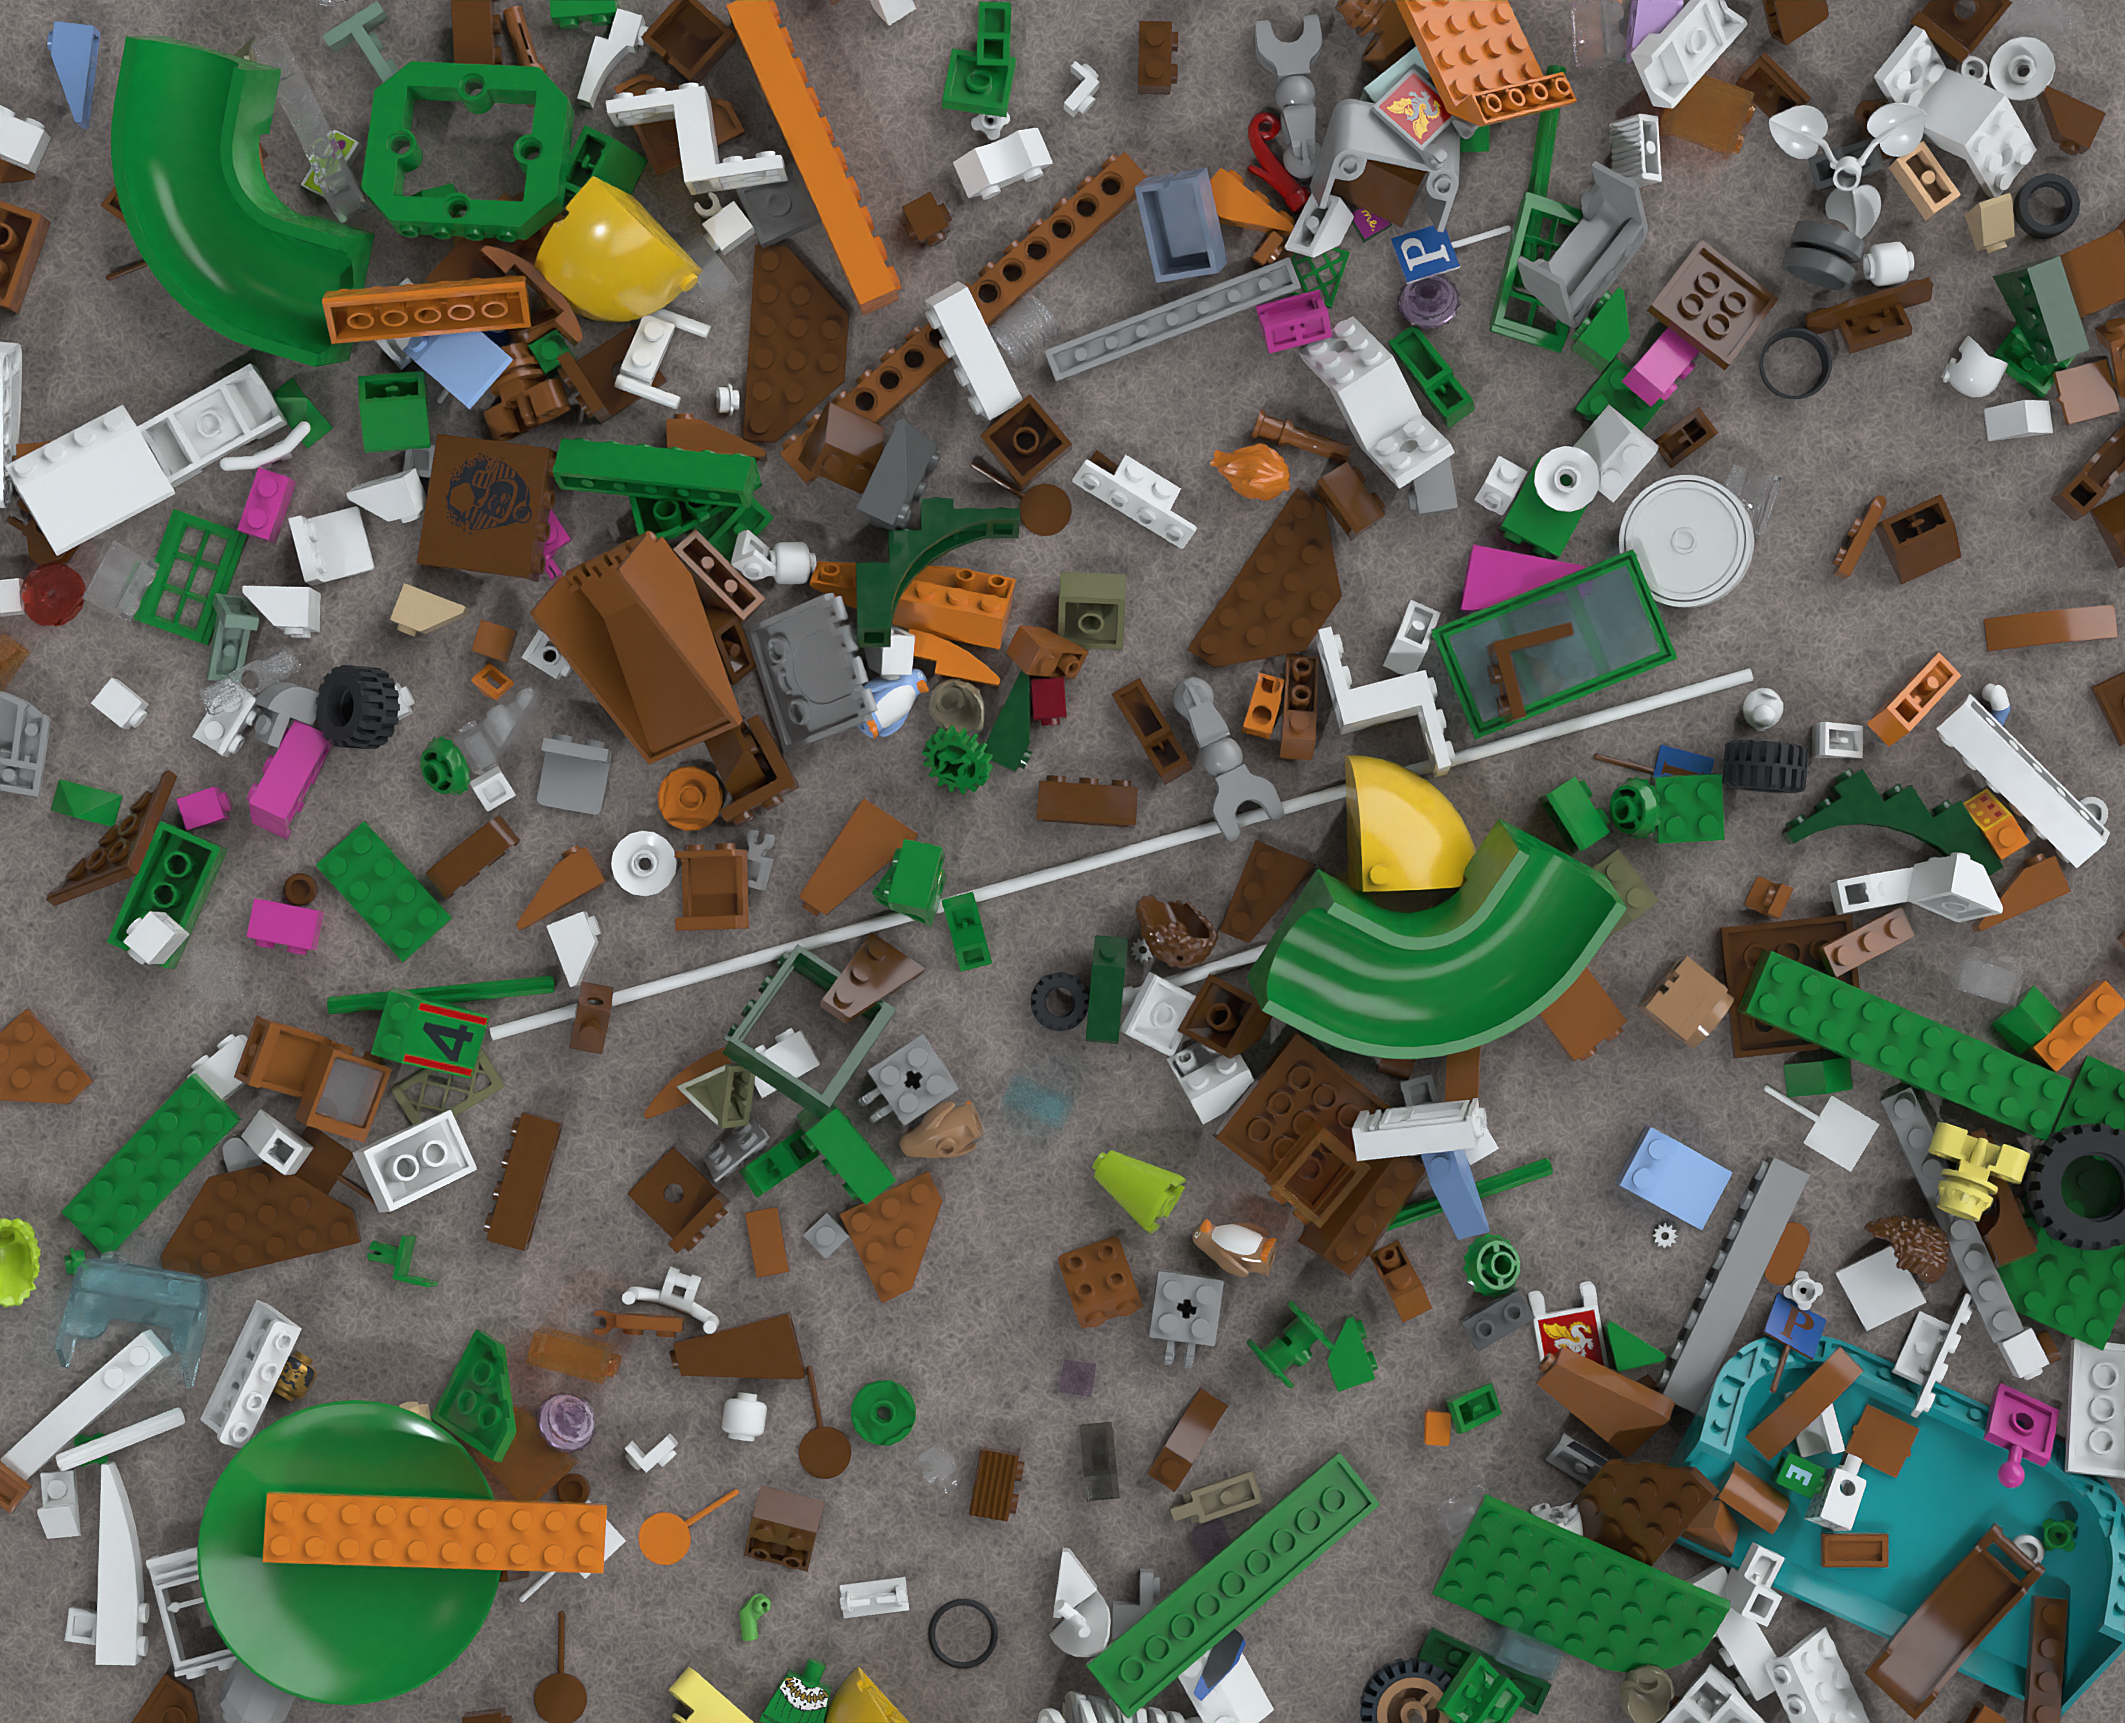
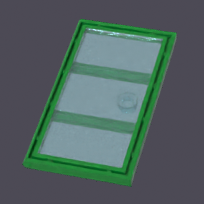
M1633 549L1431 630V637L1436 643L1474 740L1678 659L1637 559V554ZM1571 622L1575 635L1568 639L1510 654L1526 717L1506 723L1504 716L1499 717L1495 705V698L1499 696L1496 684H1490L1486 666H1489L1491 663L1486 646L1494 641Z

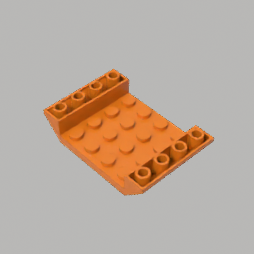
M1395 0L1448 113L1482 127L1577 102L1564 72L1543 76L1508 0Z

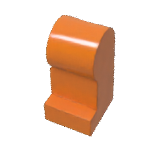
M1259 672L1241 729L1242 733L1270 739L1285 679Z

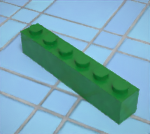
M561 438L552 471L559 489L744 508H750L758 476L753 458L741 453L729 455L715 453L710 450L698 452L683 450L678 447L657 448L647 444L626 445L615 441L595 442L584 438Z

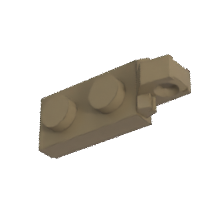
M1253 1470L1190 1490V1492L1183 1494L1185 1502L1170 1506L1169 1511L1174 1522L1190 1517L1192 1524L1196 1522L1204 1523L1261 1504L1263 1500Z

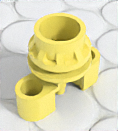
M1937 1122L1928 1152L1958 1163L1956 1170H1941L1940 1175L1946 1180H1940L1937 1188L1940 1199L1937 1207L1963 1219L1980 1221L1982 1212L1989 1208L1993 1202V1198L1988 1194L1995 1195L1998 1191V1187L1987 1181L1989 1175L2008 1182L2021 1184L2030 1154L2004 1143L2001 1147L1991 1144L1987 1139H1977L1967 1135L1968 1131L1965 1129Z
M690 1667L685 1669L668 1690L692 1712L686 1720L680 1715L673 1713L671 1719L675 1723H754Z

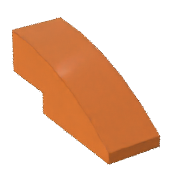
M909 628V633L915 636L913 658L936 662L935 676L951 679L958 678L967 682L1000 687L1001 679L987 665L968 651L935 635Z

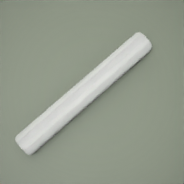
M175 1408L57 1454V1465L60 1471H66L183 1425L185 1423L183 1412L180 1408Z

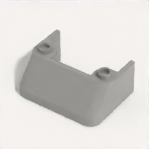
M1345 99L1339 102L1333 110L1310 184V189L1319 208H1326L1334 180L1350 181L1358 178L1365 169L1367 159L1428 171L1425 187L1431 198L1427 207V213L1437 232L1443 233L1459 186L1460 135L1454 125L1451 123L1432 142V144L1443 148L1448 155L1443 165L1438 170L1433 171L1425 164L1421 155L1371 111L1375 103L1356 99Z
M1596 161L1591 165L1595 185L1592 188H1588L1581 198L1583 218L1549 262L1543 259L1531 262L1522 256L1517 260L1524 287L1561 322L1572 328L1578 327L1585 320L1641 248L1648 234V224L1638 184Z

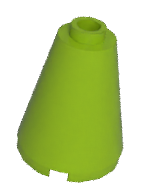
M1110 1150L1107 1154L1102 1152L1092 1166V1169L1095 1170L1094 1178L1149 1234H1153L1161 1226L1156 1223L1159 1217L1162 1218L1164 1216L1167 1218L1184 1191L1185 1187L1181 1184L1187 1182V1179L1179 1174L1114 1150Z

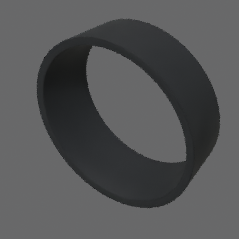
M1788 328L1779 331L1767 341L1761 353L1759 370L1765 386L1775 395L1785 399H1804L1816 394L1827 383L1832 370V358L1828 346L1816 333L1804 328ZM1796 337L1806 340L1819 353L1822 363L1820 378L1810 391L1802 395L1790 396L1781 393L1770 384L1765 375L1763 367L1764 356L1771 345L1783 338Z

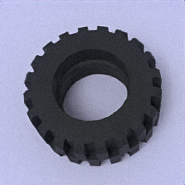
M2089 1123L2071 1125L2062 1128L2059 1132H2053L2042 1145H2038L2033 1151L2035 1156L2031 1162H2028L2025 1170L2028 1172L2027 1181H2023V1191H2027L2028 1199L2025 1202L2028 1210H2032L2035 1216L2033 1220L2038 1227H2042L2046 1231V1235L2072 1248L2108 1250L2110 1247L2125 1244V1131L2112 1128L2110 1125ZM2094 1155L2106 1159L2115 1167L2120 1178L2121 1191L2117 1204L2109 1213L2098 1218H2085L2075 1214L2066 1206L2061 1194V1179L2066 1167L2072 1161L2082 1156Z

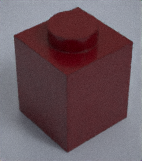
M1064 678L1032 679L1034 721H1041V726L1060 725V719H1067Z

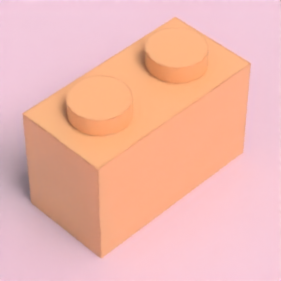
M1924 141L1914 151L1899 157L1888 167L1925 221L1947 207L1961 195Z

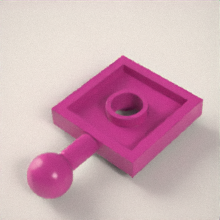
M1999 1383L1993 1392L1983 1439L2009 1451L2007 1462L1999 1467L1997 1476L2003 1486L2016 1488L2022 1484L2025 1478L2024 1470L2020 1465L2022 1457L2042 1467L2050 1461L2060 1410ZM2016 1420L2022 1421L2026 1429L2021 1428Z

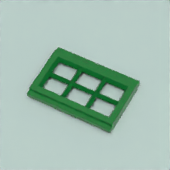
M173 509L134 620L209 646L217 617L213 607L215 593L228 594L249 535ZM187 526L204 532L195 557L178 551ZM210 534L227 540L218 565L201 559ZM175 558L192 563L184 589L167 583ZM198 566L215 571L207 597L190 592ZM164 590L181 596L172 620L155 615ZM187 598L204 604L195 629L178 623Z

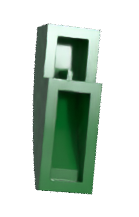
M1415 323L1388 342L1402 366L1448 429L1475 410L1473 399L1454 377L1453 370Z

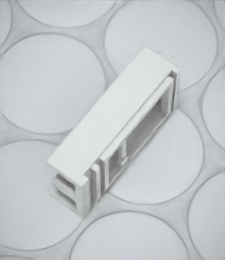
M1473 1098L1471 1104L1470 1100L1389 1108L1384 1113L1380 1109L1369 1115V1110L1360 1111L1352 1128L1357 1161L1476 1148L1480 1137L1484 1136V1128L1487 1127V1116L1485 1108H1479L1478 1098Z
M187 1547L160 1557L157 1555L146 1560L175 1668V1677L186 1674L187 1679L207 1674V1668L218 1666L219 1671L230 1669L236 1660V1656L229 1648L185 1659L174 1612L179 1611L183 1607L202 1603L204 1599L200 1597L182 1603L173 1602L171 1604L167 1588L199 1579L198 1547Z

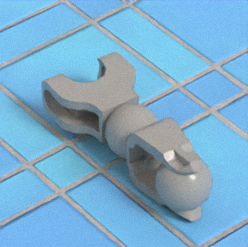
M1317 14L1305 15L1303 18V34L1298 40L1291 43L1281 42L1274 36L1270 21L1258 20L1255 22L1254 29L1256 56L1261 66L1272 72L1275 76L1277 86L1275 89V100L1281 109V127L1286 143V148L1283 152V163L1290 174L1297 177L1300 181H1308L1314 174L1321 152V146L1315 141L1316 108L1314 107V102L1316 101V91L1314 85L1309 80L1310 67L1317 62L1321 54L1322 33L1319 17Z
M1190 677L1178 683L1173 692L1174 707L1179 714L1188 718L1194 741L1199 750L1202 749L1201 760L1203 767L1209 774L1216 777L1214 782L1218 791L1213 802L1212 815L1224 838L1230 843L1238 839L1240 829L1237 825L1235 813L1237 807L1242 802L1253 801L1259 803L1267 816L1272 820L1283 818L1284 808L1273 784L1265 778L1252 775L1246 765H1242L1243 754L1241 747L1235 740L1228 737L1230 735L1229 729L1213 705L1214 693L1208 682L1201 678Z

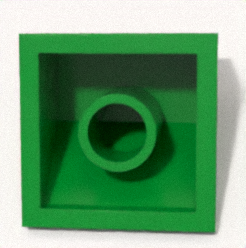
M1575 776L1538 798L1572 854L1585 850L1610 833L1607 825L1610 824L1608 817L1600 807L1595 809L1589 799L1593 796L1590 788L1583 779L1578 781Z

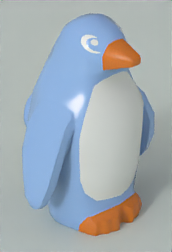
M913 668L912 675H900L898 680L878 677L864 685V689L871 688L878 711L872 713L873 720L858 725L859 729L873 739L878 736V732L881 737H886L897 731L905 722L917 696L929 691L927 679L923 671Z

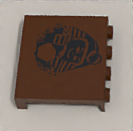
M437 433L417 563L440 569V567L539 582V577L543 574L546 564L545 556L543 555L545 542L549 540L551 526L548 523L549 514L556 502V493L553 490L555 477L552 471L558 452L546 447Z

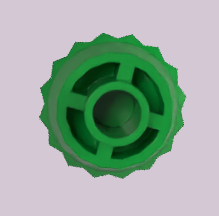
M443 736L439 738L433 737L432 741L428 742L420 758V769L424 780L434 791L440 794L455 796L456 794L462 795L464 791L468 790V784L471 782L469 777L471 769L466 765L467 758L461 754L460 747L454 746L452 740H446Z
M1636 776L1634 778L1628 777L1614 791L1610 800V815L1614 825L1621 832L1626 833L1628 837H1634L1637 840L1640 838L1647 839L1649 834L1655 833L1656 825L1660 823L1659 815L1662 811L1659 805L1660 797L1655 793V786L1649 785L1647 779H1640Z
M1487 1233L1484 1237H1477L1475 1243L1468 1245V1253L1463 1256L1465 1260L1463 1270L1467 1274V1282L1473 1285L1474 1291L1481 1292L1484 1297L1493 1296L1497 1298L1501 1294H1506L1510 1288L1515 1286L1520 1273V1259L1509 1240L1502 1238L1499 1234L1491 1235Z

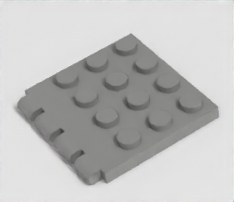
M833 593L824 594L745 628L784 753L800 749L873 720L872 713L878 711L871 688L864 689L862 685L869 681L861 656L854 658L852 654L859 650L851 625L843 626L842 621L848 619L842 596L834 597Z

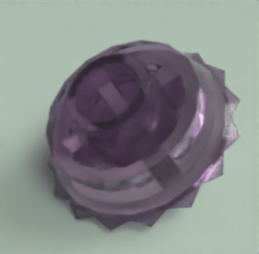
M1432 276L1401 287V293L1397 297L1399 302L1398 310L1402 313L1403 320L1409 321L1412 327L1420 326L1424 330L1430 327L1438 329L1442 324H1449L1451 318L1457 316V308L1461 305L1459 301L1460 293L1455 289V284L1448 281L1445 276Z
M560 1392L559 1394H550L547 1400L542 1401V1407L537 1411L539 1419L536 1424L541 1429L540 1436L547 1440L548 1446L555 1447L559 1452L567 1451L572 1454L576 1450L583 1451L586 1445L591 1444L592 1437L596 1434V1420L592 1408L584 1399L576 1396L574 1393Z

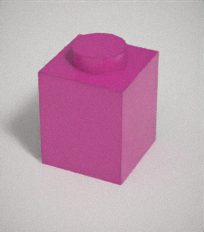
M211 787L176 799L187 831L193 832L230 819L228 811L232 810V804L227 792L221 793L220 788Z

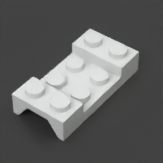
M1690 0L1660 34L1649 33L1631 53L1653 106L1673 109L1748 25L1746 19L1727 7L1725 0Z
M250 363L139 425L137 428L151 447L171 486L176 487L203 472L202 468L256 438L259 440L288 423L259 370Z

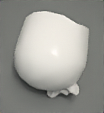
M1967 336L1959 348V352L1962 354L1961 360L1956 363L1957 359L1951 358L1941 377L1943 382L1947 383L1949 381L1957 391L1966 396L1983 397L1995 390L2008 363L1988 356L1970 336Z

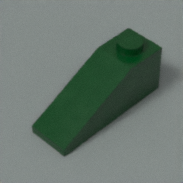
M1022 669L986 741L987 747L984 750L985 753L992 754L991 762L1014 773L1017 772L1018 767L1026 768L1033 753L1028 750L1030 745L1029 675H1026Z
M1095 935L1085 1041L1118 1044L1128 938Z

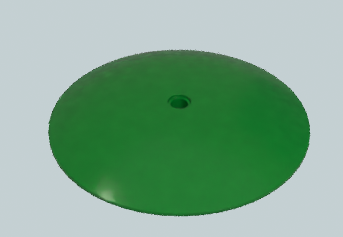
M347 1400L314 1405L285 1416L263 1429L243 1446L220 1475L205 1507L199 1530L197 1561L201 1593L213 1625L225 1645L243 1665L269 1685L287 1694L324 1704L357 1705L387 1700L405 1694L439 1675L462 1654L481 1629L494 1601L501 1570L263 1562L268 1492L495 1500L487 1480L475 1460L458 1441L432 1421L404 1408L376 1401Z

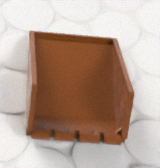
M647 531L632 538L630 541H626L608 550V552L599 554L567 570L565 573L566 577L564 575L559 576L530 611L532 618L648 764H652L737 727L743 721L693 577L663 537L657 539L653 532Z

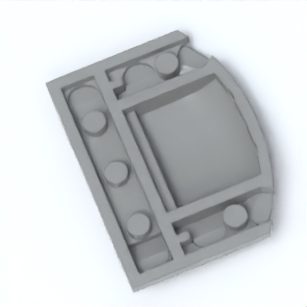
M0 691V790L40 797L51 719L46 714L43 715L29 702L3 691Z

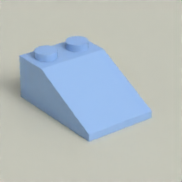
M481 331L411 337L408 345L402 350L469 409L513 361L508 354Z
M1645 1126L1615 1184L1690 1225L1703 1230L1733 1172L1658 1130Z

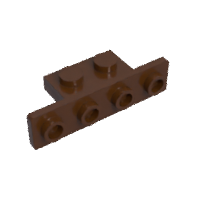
M1930 277L1921 280L1915 279L1904 285L1891 289H1881L1874 294L1858 299H1848L1835 306L1818 308L1805 316V329L1817 335L1838 329L1849 354L1911 336L1913 328L1904 309L1930 301L1932 298L1933 282Z

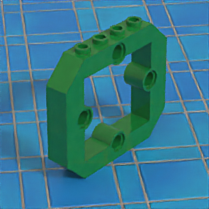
M410 61L374 90L361 188L369 202L391 227L405 237L415 238L419 234L432 235L439 239L463 236L473 241H480L485 237L497 238L503 242L528 239L563 211L575 112L569 99L540 67ZM482 89L479 94L470 95L474 90ZM415 100L463 102L466 109L473 114L488 112L494 106V103L535 105L531 134L520 137L513 147L514 156L522 172L526 175L523 202L470 199L466 194L459 192L452 193L445 198L402 196L405 172L417 169L423 161V151L411 132ZM403 147H409L405 153L398 154V151ZM536 152L539 153V155L536 158L531 160L527 159V157L530 154ZM466 211V214L461 218H454L458 212Z

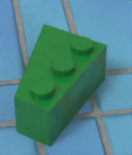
M833 1103L822 1120L806 1109L796 1115L805 1132L801 1137L813 1152L819 1149L825 1156L822 1163L833 1176L838 1173L846 1181L842 1186L853 1200L859 1197L867 1205L897 1181L889 1167L852 1125V1121L848 1116L844 1115L835 1103Z

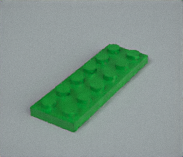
M196 1073L192 1074L61 1212L106 1258L111 1257L242 1119Z

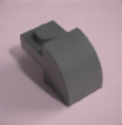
M1875 137L1831 151L1837 161L1847 156L1859 159ZM1879 144L1875 146L1862 166L1860 180L1865 176L1885 169ZM1822 153L1809 158L1808 162L1816 190L1835 188L1836 185L1833 181L1835 169L1830 167V161L1826 154Z

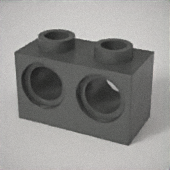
M1514 1287L1506 1294L1498 1296L1458 1321L1474 1348L1479 1352L1534 1320L1535 1316L1520 1290Z

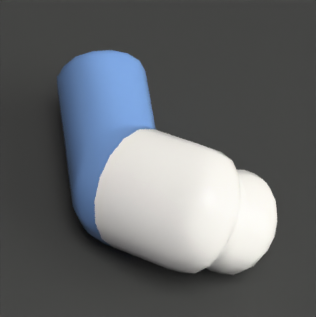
M1987 684L1983 688L1982 697L1986 701H1990L1992 707L1991 715L2003 726L2010 712V703L2006 690L2001 685Z

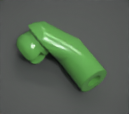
M763 1594L751 1596L739 1610L742 1641L758 1639L756 1621L765 1612H768L771 1607L770 1599Z

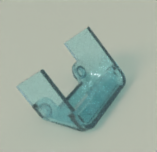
M90 1258L83 1261L77 1268L54 1345L61 1366L69 1367L77 1338L92 1340L102 1336L108 1327L110 1318L173 1328L171 1343L174 1350L183 1355L180 1369L185 1387L193 1388L206 1337L209 1303L207 1282L203 1277L196 1274L100 1258Z

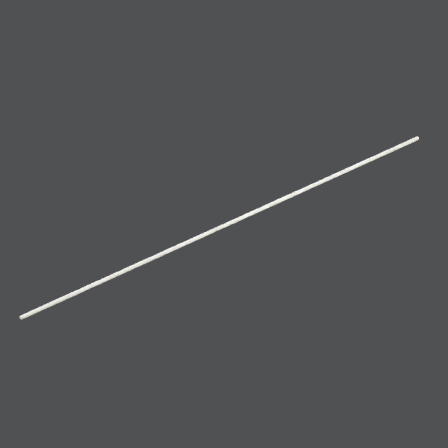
M1748 668L1454 752L1455 760H1452L1453 764L1451 767L1753 681L1751 669ZM1429 760L1405 766V768L1412 770L1420 776L1432 773ZM1346 784L1283 801L1281 803L1284 808V815L1346 797ZM1263 808L1235 815L1238 827L1270 819ZM1216 821L954 896L973 892L977 903L1221 833ZM940 899L936 914L944 912L943 899ZM894 912L613 993L612 1007L780 959L785 952L790 955L797 944L809 951L914 920ZM597 1000L588 1001L593 1005H602V1003ZM577 1003L491 1027V1037L494 1041L574 1018Z

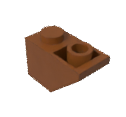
M1024 625L1018 627L1006 651L1026 675L1067 679L1076 678L1089 653L1085 648L1046 628Z
M1398 1240L1370 1253L1369 1256L1403 1323L1432 1309L1425 1289Z

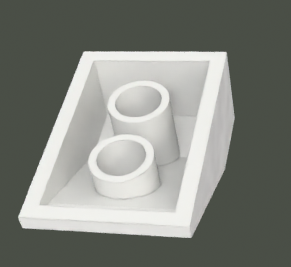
M447 1110L353 1152V1156L379 1213L398 1209L477 1170L451 1110Z

